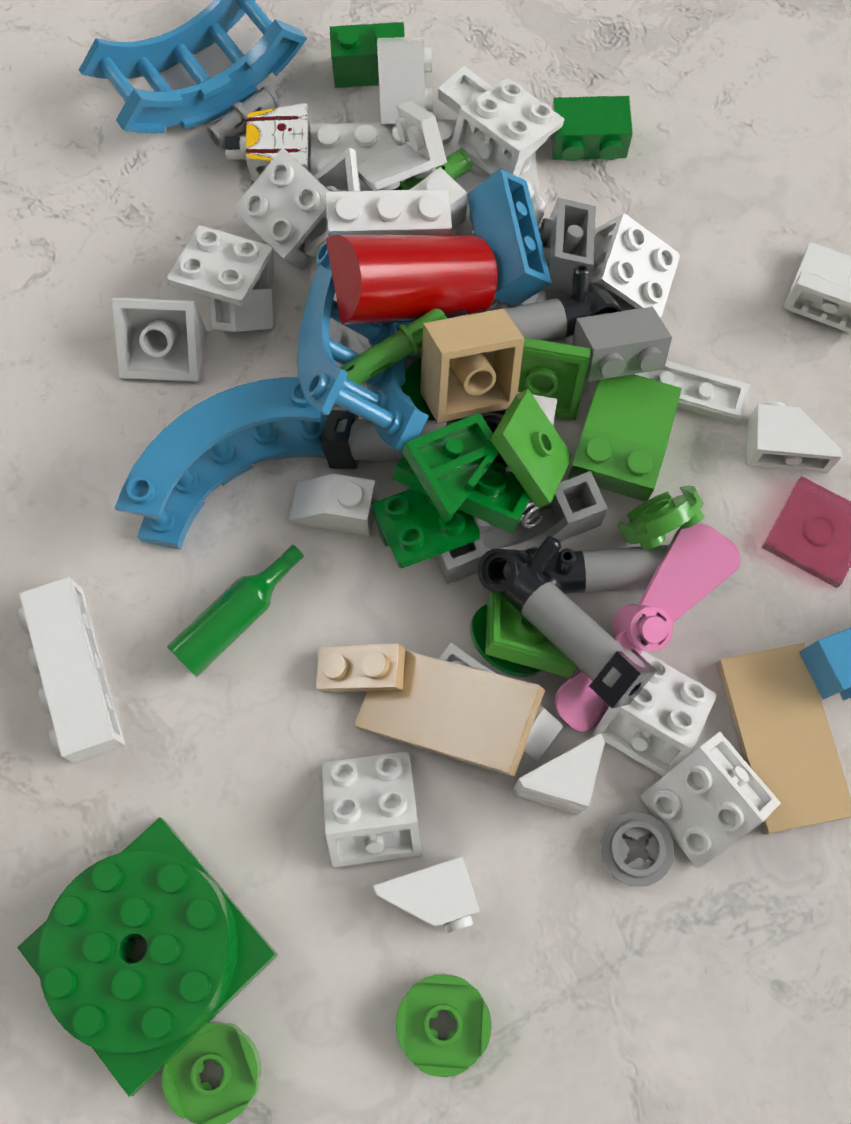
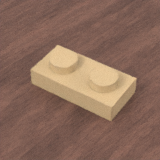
M399 643L319 647L316 689L324 693L403 690L405 647Z

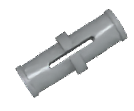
M264 85L244 102L237 101L231 105V111L212 125L207 126V132L212 141L219 148H223L225 146V136H238L246 130L247 115L250 112L278 108L279 101L272 89Z

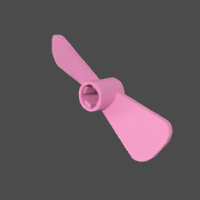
M697 523L689 528H679L639 603L626 604L615 613L612 622L614 639L626 650L634 649L639 654L643 650L657 651L666 646L673 633L672 623L737 571L741 558L736 545L706 524ZM581 670L576 672L559 688L555 696L554 707L557 715L566 724L576 731L584 732L591 730L599 723L609 705L589 687L592 680Z

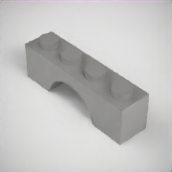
M591 471L560 482L551 503L540 507L539 514L532 521L526 523L529 525L537 520L539 516L543 517L537 525L531 528H524L522 523H518L512 534L473 517L480 530L481 538L435 557L446 583L449 584L477 573L481 557L489 550L497 548L524 551L539 548L547 536H553L562 541L601 526L608 507ZM531 506L528 507L523 514H525L531 508Z

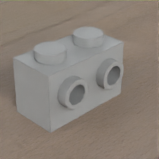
M558 198L550 218H543L539 233L552 282L543 290L571 295L573 269L578 265H585L591 272L594 266L596 206Z
M652 306L577 318L572 345L591 348L585 376L587 381L590 382L664 369L672 336Z

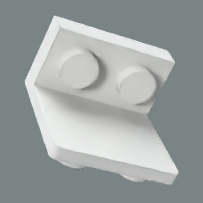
M505 79L460 108L450 146L455 150L464 149L471 161L489 175H492L501 168L519 177L527 151L562 128L565 119L553 111L549 105L542 103L525 91L521 85L510 79Z
M411 100L396 106L399 114V119L395 121L397 132L401 141L407 144L357 163L358 178L373 191L396 189L400 186V181L412 176L415 178L429 176L436 171V167L447 163L435 115Z
M281 149L235 205L233 210L261 238L273 246V249L284 260L303 271L310 263V256L305 254V251L302 249L305 246L304 240L326 215L325 194L329 190L285 149Z
M623 213L595 229L594 266L590 272L589 283L597 282L602 284L607 291H612L636 309L653 306L661 318L680 255L669 245Z
M199 225L168 274V284L176 288L242 306L253 287L270 289L274 283L273 246Z
M813 242L809 243L783 308L851 333V256Z
M642 651L640 655L657 672L629 705L613 709L609 706L596 726L593 735L596 736L601 733L606 743L659 775L665 776L693 751L717 695L701 683L665 664L662 660Z
M721 732L710 738L641 794V800L667 827L674 841L697 868L703 867L764 822L781 804Z
M403 751L336 760L322 764L325 836L332 867L422 855L409 752Z

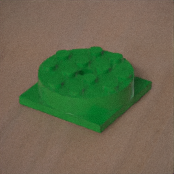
M161 817L121 853L108 856L94 863L75 877L58 897L47 920L17 947L39 976L45 1000L56 1020L74 1038L92 1047L128 1097L134 1096L278 956L277 952L177 833ZM143 937L147 943L146 954L139 962H133L135 960L133 948L136 943L134 938L141 939Z

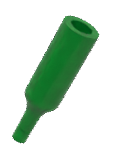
M292 544L281 557L276 559L264 571L256 575L242 576L237 579L166 647L198 677L269 608L276 584L304 557L302 552Z

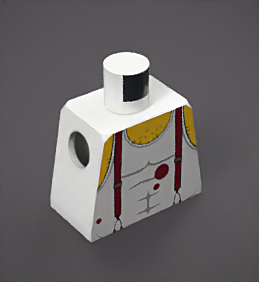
M307 103L250 112L247 115L246 136H225L227 160H246L251 180L254 182L281 149H285L310 172V117Z

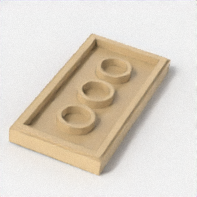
M805 643L723 658L717 662L743 758L781 802L766 820L762 822L765 835L851 817V796L821 696L799 651L806 648Z
M405 650L403 690L367 691L354 726L368 733L515 777L545 690L538 684Z

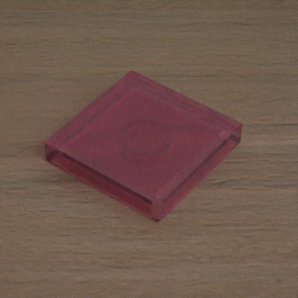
M800 476L761 548L838 588L842 585L851 567V501Z

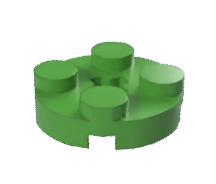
M694 486L679 487L683 495L671 498L668 491L630 511L627 516L631 522L626 525L620 521L618 524V529L627 544L640 543L643 550H649L662 544L666 540L665 534L676 528L685 529L699 523L705 516L701 511L703 502Z
M452 974L428 976L414 984L400 1003L396 1016L398 1043L407 1058L422 1072L436 1077L459 1075L475 1064L488 1046L491 1036L489 1009L478 989L465 979ZM439 1010H448L449 1018L457 1020L458 1023L457 1029L449 1030L447 1038L444 1039L438 1038L437 1029L430 1028L429 1024L431 1018H438Z
M216 1021L207 1023L186 1046L164 1065L162 1088L168 1105L175 1114L182 1119L186 1118L192 1123H229L248 1107L259 1090L261 1063L258 1051L250 1037L242 1032L237 1025ZM207 1059H212L215 1065L221 1064L224 1074L219 1077L221 1084L219 1087L214 1088L211 1081L203 1083L200 1079V1073L206 1070L205 1061Z

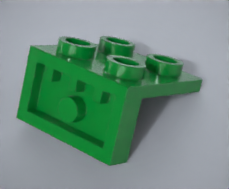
M412 489L371 503L381 539L385 547H390L399 568L411 566L481 538L480 530L472 515L458 510L453 518L445 523L429 496Z

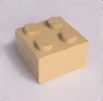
M505 309L423 323L420 393L437 423L469 417L479 412L482 414L508 409L515 395L518 394L524 337Z

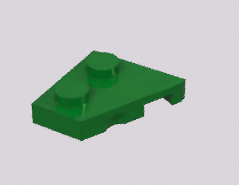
M480 412L408 441L401 451L445 523L453 518L499 454L490 441L493 433Z

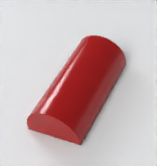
M331 235L326 238L341 325L415 321L433 309H441L444 314L465 309L469 315L486 312L495 297L498 283L496 260L490 246L478 236Z

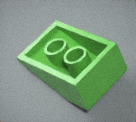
M635 374L599 380L568 479L591 471L598 488L644 502L649 500L655 489L665 456L682 388Z

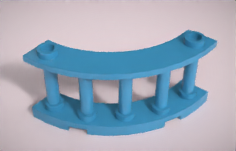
M213 0L204 10L185 24L157 37L134 42H115L95 38L79 71L85 76L108 79L120 94L125 104L116 121L122 130L136 133H165V127L181 125L184 129H189L230 112L231 105L237 101L242 103L259 90L256 86L272 72L277 76L298 53L307 37L296 27L276 19L272 22L255 0ZM246 13L262 32L263 36L244 55L227 32ZM216 42L233 65L210 78L193 55ZM181 63L196 82V85L172 90L159 72L168 70ZM144 77L154 91L135 89L127 79Z
M324 242L316 256V263L319 265L307 297L299 332L297 366L301 389L308 402L314 408L329 415L333 405L336 404L371 422L379 437L386 444L401 452L406 442L419 437L429 416L421 412L414 405L410 396L404 394L401 386L406 381V356L377 376L367 380V389L347 378L348 372L342 370L335 361L345 365L359 356V354L329 338L330 318L339 323L341 321L338 304L333 300L335 287L327 243ZM413 321L343 325L368 338L369 344L374 346L398 331L397 326L400 324L406 327Z
M299 377L259 380L220 392L196 404L177 417L149 444L129 473L121 489L115 509L119 512L144 516L137 535L141 542L181 550L193 520L205 505L204 500L220 484L224 486L235 477L252 469L253 464L275 457L276 460L296 457L326 459L319 440L327 415H323V412L314 408L305 398Z

